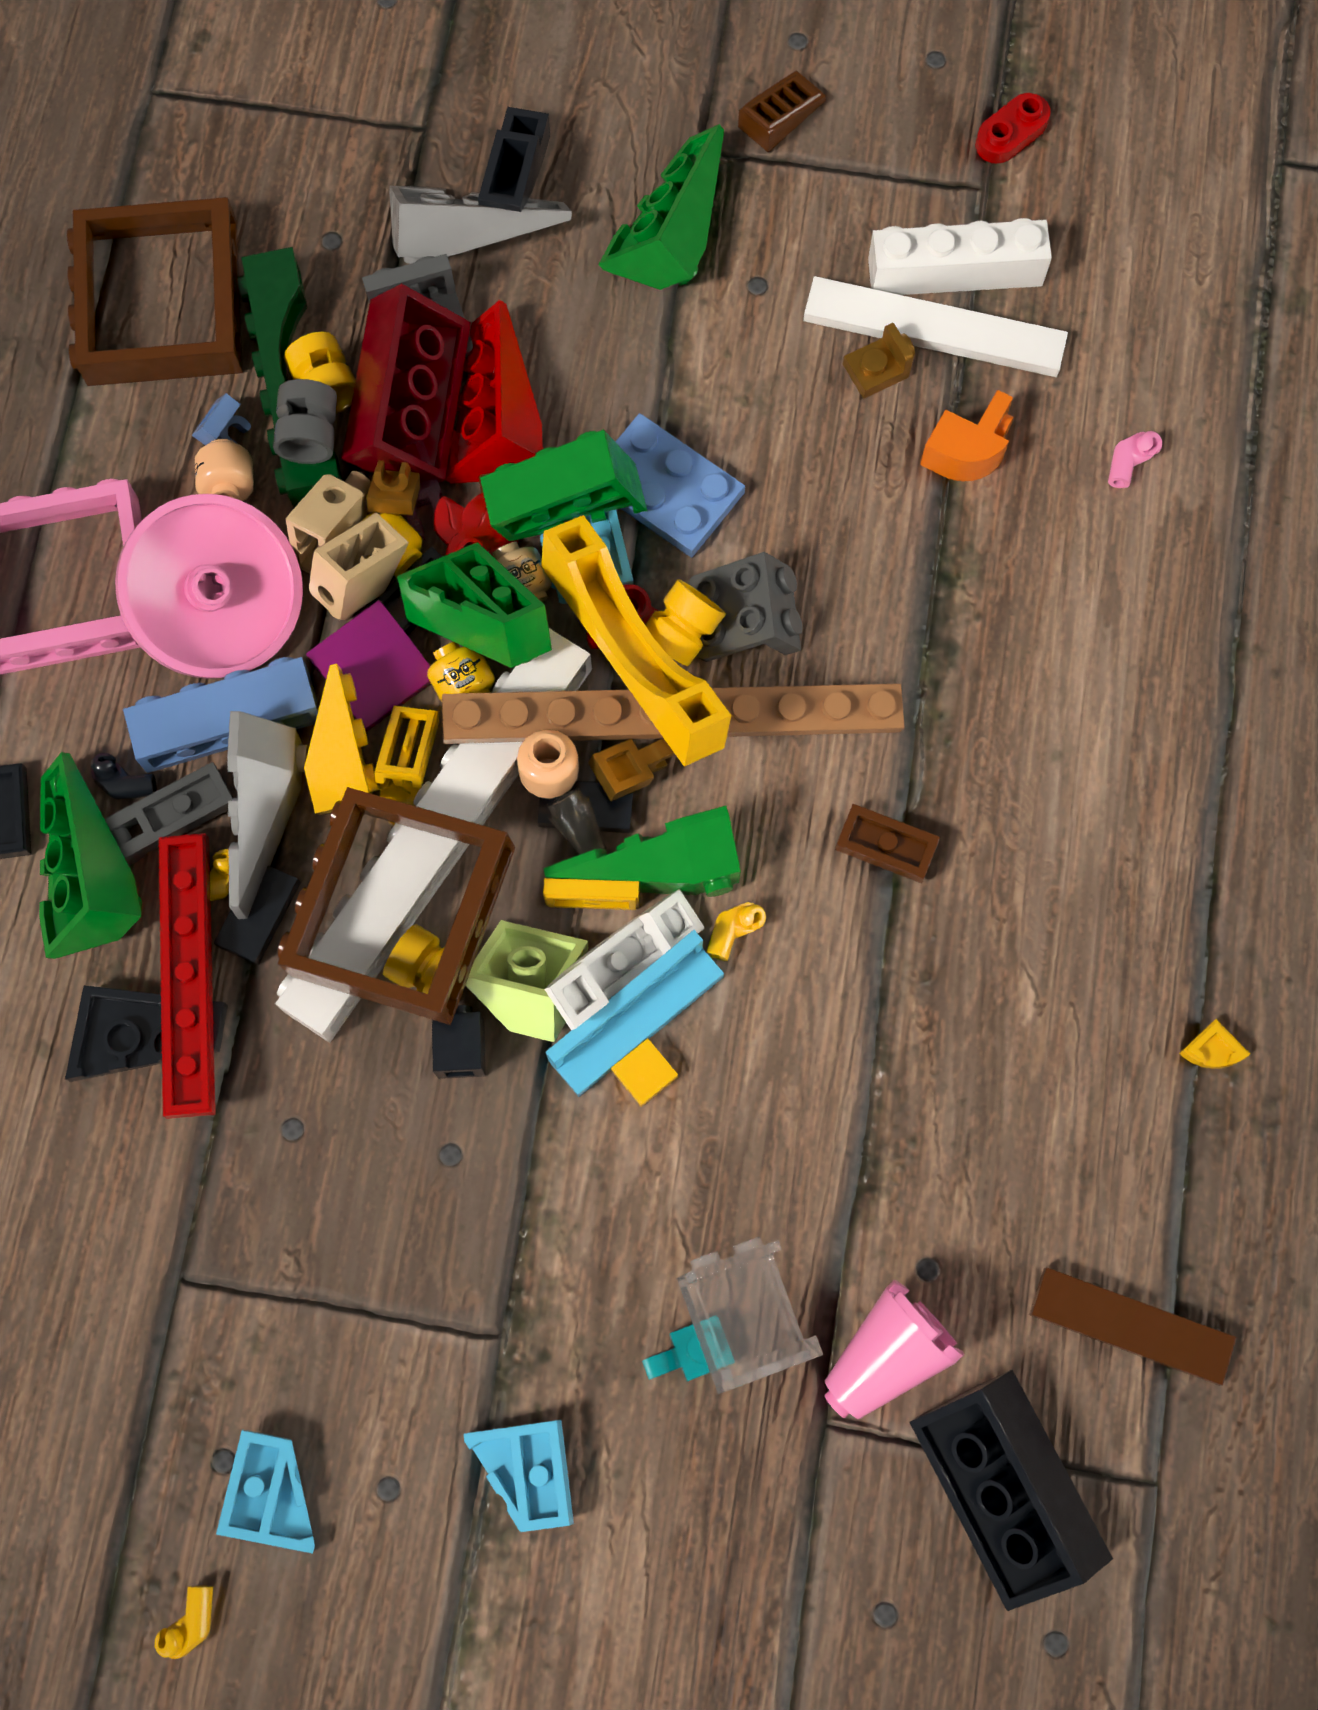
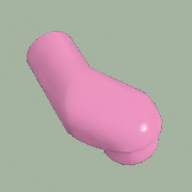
M1154 431L1139 432L1120 441L1115 446L1108 479L1109 485L1115 488H1127L1130 486L1133 467L1151 459L1153 455L1160 452L1162 439L1158 433Z

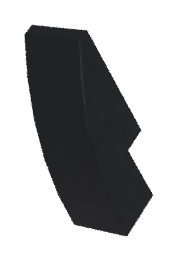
M507 107L502 128L496 131L478 197V205L517 212L523 210L535 186L549 143L550 124L548 113Z

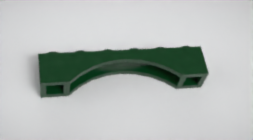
M293 247L241 257L244 275L237 276L243 302L250 301L252 312L244 315L250 339H257L259 351L252 352V358L257 377L265 378L267 389L259 390L265 416H272L274 428L267 429L268 441L273 456L278 455L273 448L275 424L279 419L276 413L278 389L281 384L288 381L287 365L283 357L285 350L291 344L297 324L308 307L302 276ZM334 446L333 455L325 462L302 464L280 457L282 467L274 469L280 495L288 494L293 508L298 505L323 475L330 474L342 480L339 460Z

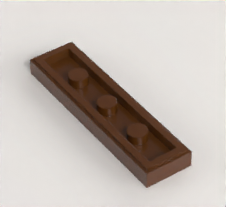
M1047 1267L1043 1269L1029 1313L1032 1317L1218 1386H1223L1237 1338Z

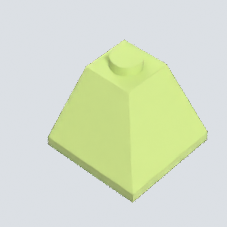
M501 920L475 958L466 986L509 1031L555 1042L566 1021L550 999L545 988L587 953L588 941Z

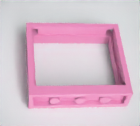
M105 479L98 482L97 485L78 489L63 487L54 490L52 494L36 497L16 496L9 499L8 502L0 503V533L118 511L124 546L132 531L142 521L139 498L127 479ZM122 616L0 639V675L141 647L131 636Z

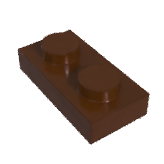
M852 804L835 850L922 883L940 837L859 805Z

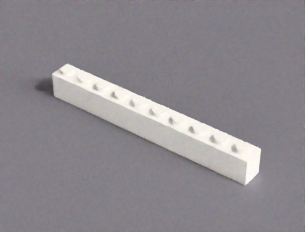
M549 628L552 650L534 658L528 663L516 666L511 673L508 671L504 672L497 680L492 693L577 691L592 671L591 655ZM523 742L462 743L459 746L453 744L442 758L440 763L442 770L433 783L427 781L422 786L414 799V805L483 825L519 774L517 756L519 747ZM395 823L387 837L388 846L379 858L374 856L367 862L360 875L361 884L352 896L349 894L345 895L337 904L333 912L334 922L325 934L321 932L317 934L308 958L376 978L396 943L415 923L469 844ZM288 974L278 988L277 995L280 997L275 1004L284 1013L330 1043L361 998L297 979Z

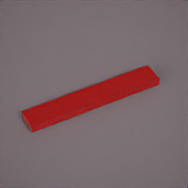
M206 833L159 837L163 1117L172 1119L215 1115L209 837Z

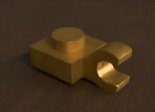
M629 739L593 754L588 764L610 801H613L650 785L654 778L653 773L666 767L665 759L672 757L674 752L665 739H660L639 750L633 740Z

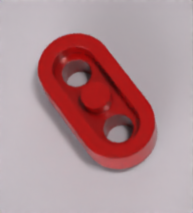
M1023 93L1009 101L979 127L975 142L976 151L979 156L985 161L995 164L1004 163L1013 158L1046 130L1050 117L1048 102L1040 95L1034 93ZM994 133H1000L1004 137H996Z

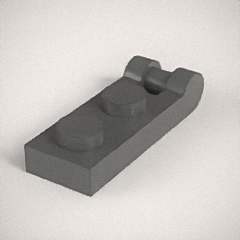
M211 762L107 817L105 821L128 865H132L140 861L145 854L159 847V837L180 836L228 811V801H232L233 796L214 762ZM139 823L144 833L132 839L129 830L132 826Z

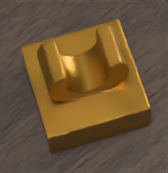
M379 460L367 494L368 512L413 516L420 490L419 473L411 472V468L406 462H402L400 471L385 470L384 461Z

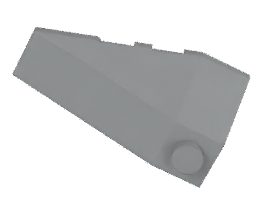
M390 186L389 191L393 248L397 256L404 257V262L409 264L415 263L418 259L426 256L436 257L447 254V257L456 255L570 221L572 211L564 202L529 198L523 210L517 212L478 205L479 193L471 192L470 195L463 196V200L446 194V189Z
M230 711L227 763L228 772H233L237 798L228 801V817H231L232 832L234 835H238V842H231L229 846V907L238 919H247L267 866H270L301 791L302 772H305L304 766L309 746L303 745L296 728L241 711Z

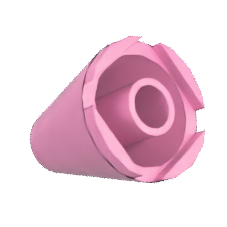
M893 1280L885 1288L825 1379V1384L829 1391L824 1397L831 1407L843 1418H846L849 1414L857 1419L864 1417L954 1365L964 1356L962 1350L954 1347L957 1342L936 1317L920 1301L912 1304L905 1295L909 1290L897 1280Z

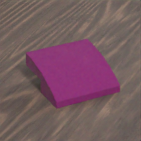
M380 600L376 601L306 653L309 661L325 680L327 679L329 667L333 664H338L342 669L343 675L351 673L357 694V700L350 702L354 719L362 718L366 732L392 713L393 706H402L431 684L427 676L430 665Z

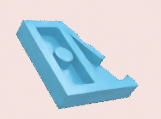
M561 1420L464 1434V1442L469 1450L473 1449L488 1473L486 1478L496 1494L503 1497L507 1504V1512L520 1532L574 1524Z
M242 1429L216 1535L313 1554L315 1542L292 1439Z

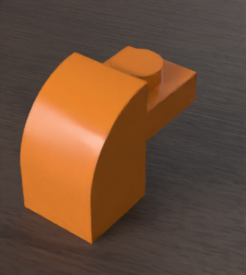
M997 390L978 425L945 409L925 444L920 465L956 481H974L991 474L1002 462L1009 440L1004 437L1014 419L1013 416L1008 414L1013 397Z

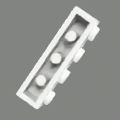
M1020 218L1012 222L1001 223L975 221L968 225L945 226L943 224H931L926 227L904 229L898 226H891L883 230H873L868 263L871 289L898 295L1043 286L1052 257L1047 220L1032 221L1027 218Z

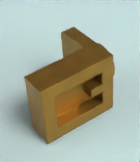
M892 322L884 327L881 339L845 355L843 366L862 398L865 399L909 378L915 350L910 338L905 333L900 334L896 325Z

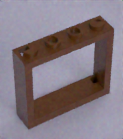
M228 197L73 210V228L67 229V241L69 250L73 255L74 266L68 267L67 274L70 289L74 293V304L68 306V317L71 329L75 331V343L69 344V358L72 368L78 369L87 386L243 373L240 289L237 276H239L237 220ZM212 231L216 341L96 351L93 241Z
M347 787L342 801H337L330 815L331 829L325 844H320L314 854V872L309 885L304 887L297 897L295 905L297 915L291 931H287L279 943L278 965L291 977L451 1025L515 851V846L505 831ZM364 814L481 847L428 994L308 958Z

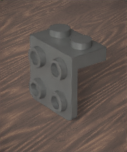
M447 254L436 257L426 256L418 259L415 263L393 269L383 268L372 275L362 277L369 304L370 299L402 283L464 318L456 294ZM470 334L468 337L465 358H467L470 354L473 353V344L471 341Z
M761 552L690 578L689 585L711 599L726 613L712 635L701 636L700 639L703 647L697 654L699 659L708 662L762 644L784 655L801 651L799 634L802 633V621L796 610L794 592L797 590V581L790 566L766 552Z

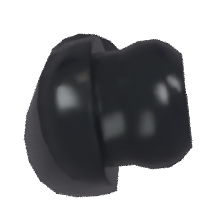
M100 753L91 761V776L94 782L111 798L118 800L141 798L157 791L156 779L153 773L129 775L116 763V758L112 754Z

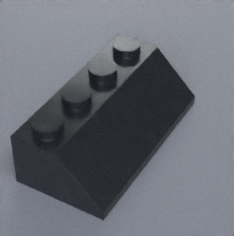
M1013 1370L983 1382L909 1422L1007 1611L1082 1585L1113 1560Z

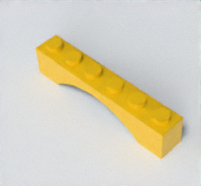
M582 515L545 530L543 533L541 563L543 570L685 767L724 749L731 714L706 680L698 678L680 667L651 635L622 585L607 546L585 516Z

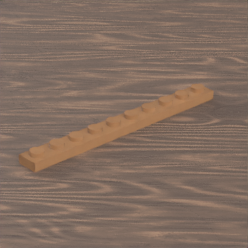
M901 684L712 688L731 714L727 737L898 733L905 728ZM630 690L442 694L443 744L523 742L525 738L534 732L545 729L559 731L568 736L571 741L663 738Z

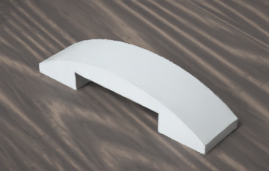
M678 889L587 952L545 988V991L570 1029H576L609 1003L608 999L624 988L691 931L695 930L699 933L705 927L681 890Z

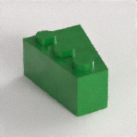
M478 542L397 576L406 619L411 623L510 668L528 663L534 658L552 650L545 605Z

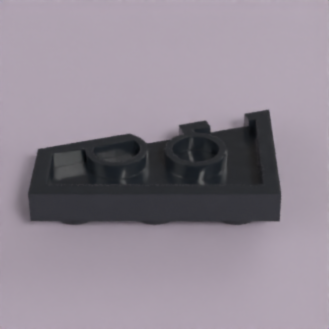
M84 985L65 1080L74 1082L162 1064L161 994ZM213 1001L214 1053L220 1052L228 1005L220 1001Z

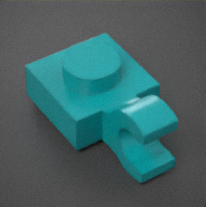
M716 1315L670 1333L669 1336L674 1348L642 1361L649 1380L682 1368L686 1382L734 1363Z

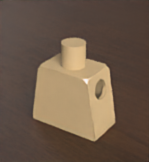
M352 471L345 481L330 474L323 475L286 517L289 542L296 554L300 569L311 574L314 550L360 523L367 516L366 498L371 481L365 475Z
M377 512L314 550L309 583L311 595L333 617L340 620L350 619L356 611L386 591L409 542Z

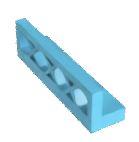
M695 930L691 931L611 997L606 1006L579 1027L571 1030L545 1052L548 1061L578 1097L611 1071V1067L647 1038L650 1039L724 977V972L703 949V939Z

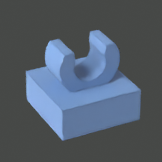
M225 393L214 402L192 436L202 444L207 445L216 439L232 440L228 436L229 426L236 427L240 432L246 433L251 428V425L245 418L237 415L233 416L241 404Z

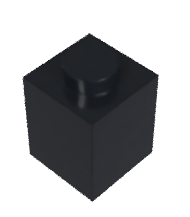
M458 1005L451 1025L432 1020L433 1072L438 1079L486 1077L484 1019L480 1012H473L472 1006Z

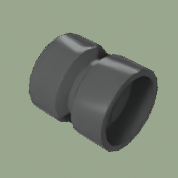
M309 379L289 380L280 385L276 407L279 419L275 424L273 443L276 454L286 460L302 464L321 463L331 458L333 455L335 432L332 424L336 419L337 394L334 389L322 382Z

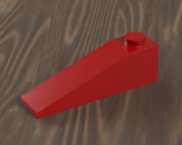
M498 300L473 321L471 325L470 337L473 344V353L465 358L463 370L468 373V377L463 391L459 394L457 411L460 413L456 431L453 430L445 477V480L450 483L479 482V475L493 473L497 467L503 464L519 463L534 457L538 451L543 449L542 422L507 304L501 300Z

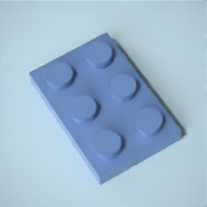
M640 413L616 440V443L636 463L647 511L634 514L632 506L620 509L692 558L744 495L745 485Z

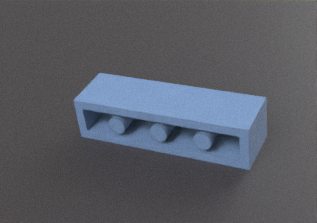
M283 657L272 661L266 668L252 672L248 670L231 672L221 681L207 685L204 683L186 685L180 689L179 693L166 697H144L138 700L135 706L124 708L123 712L135 759L147 773L228 750L230 711H241L296 728L297 730L315 724L319 703L310 672L303 658Z

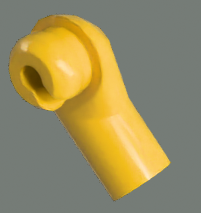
M746 902L721 912L717 916L706 953L714 959L728 961L736 938L763 927L766 922L764 909L760 905Z
M187 1586L185 1615L170 1627L161 1629L156 1635L155 1649L161 1657H169L171 1659L182 1658L207 1638L211 1626L213 1586Z

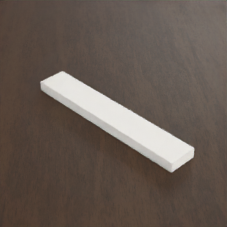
M816 276L813 278L803 320L877 338H882L884 327L893 322L900 334L905 333L910 338L913 346L1057 377L1068 334L1066 331Z

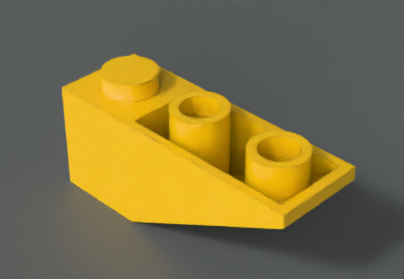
M333 664L329 667L304 766L314 811L318 815L331 813L335 803L339 800L342 801L347 787L371 794L373 791L379 790V784L375 783L373 763L365 765L361 750L362 746L368 745L362 718L354 720L350 705L351 701L357 700L351 673L343 675L342 669L338 664Z

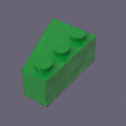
M604 429L601 431L585 432L579 435L575 441L557 448H544L538 451L534 457L519 463L503 464L497 467L493 473L480 477L490 525L508 541L541 535L545 530L563 524V521L575 519L582 515H590L592 523L606 520L605 512L632 506L634 514L647 511L636 463Z

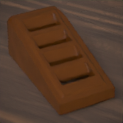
M794 71L751 99L739 110L738 128L765 151L769 152L826 101V95L798 71ZM795 87L798 88L808 98L802 99L793 89ZM787 96L796 106L792 107L783 98ZM776 105L785 113L781 115L773 107ZM767 114L774 121L770 123L763 116Z

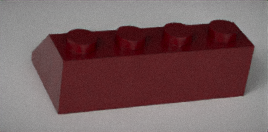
M402 283L370 299L343 448V460L374 474L379 460L384 461L385 470L400 471L402 462H406L409 464L411 472L419 473L420 481L438 483L445 481L471 325L470 321Z

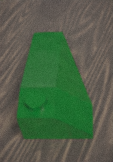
M720 124L687 139L661 173V178L665 182L658 186L650 195H644L638 203L637 207L641 211L638 218L631 227L627 224H622L614 234L598 264L604 271L659 290L677 283L679 285L686 284L697 274L699 269L697 265L707 246L724 129Z
M61 752L41 776L40 830L42 833L49 834V843L46 848L45 858L40 860V875L48 876V901L39 902V919L45 956L49 959L60 958L118 941L142 916V900L137 894L134 875L71 754Z
M727 806L665 823L667 831L654 838L649 836L642 837L639 833L624 838L625 842L619 844L616 847L617 851L608 854L605 849H594L543 868L545 878L639 881V893L671 894L680 889L683 895H697L706 892L707 897H716L734 889L733 885L740 881L741 870Z

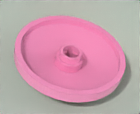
M196 494L180 497L165 503L148 514L136 526L125 542L118 560L115 578L116 597L120 614L137 644L150 657L163 666L180 674L196 678H224L231 672L238 670L250 671L268 661L289 639L299 618L302 606L303 582L300 566L290 542L281 529L268 516L252 505L235 498L217 494Z

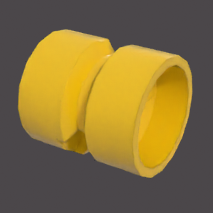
M320 331L302 336L291 343L285 350L283 358L293 380L309 379L319 381L334 389L337 394L336 414L351 406L356 380L350 367L345 364L346 360L336 337L330 332Z
M677 579L663 599L666 609L664 611H655L645 626L672 659L682 665L689 666L703 647L700 639L701 636L712 635L726 613L703 593L688 583Z
M414 924L394 946L385 963L383 975L397 985L406 988L415 987L417 988L416 991L428 994L445 947H440V940L437 936L418 924Z

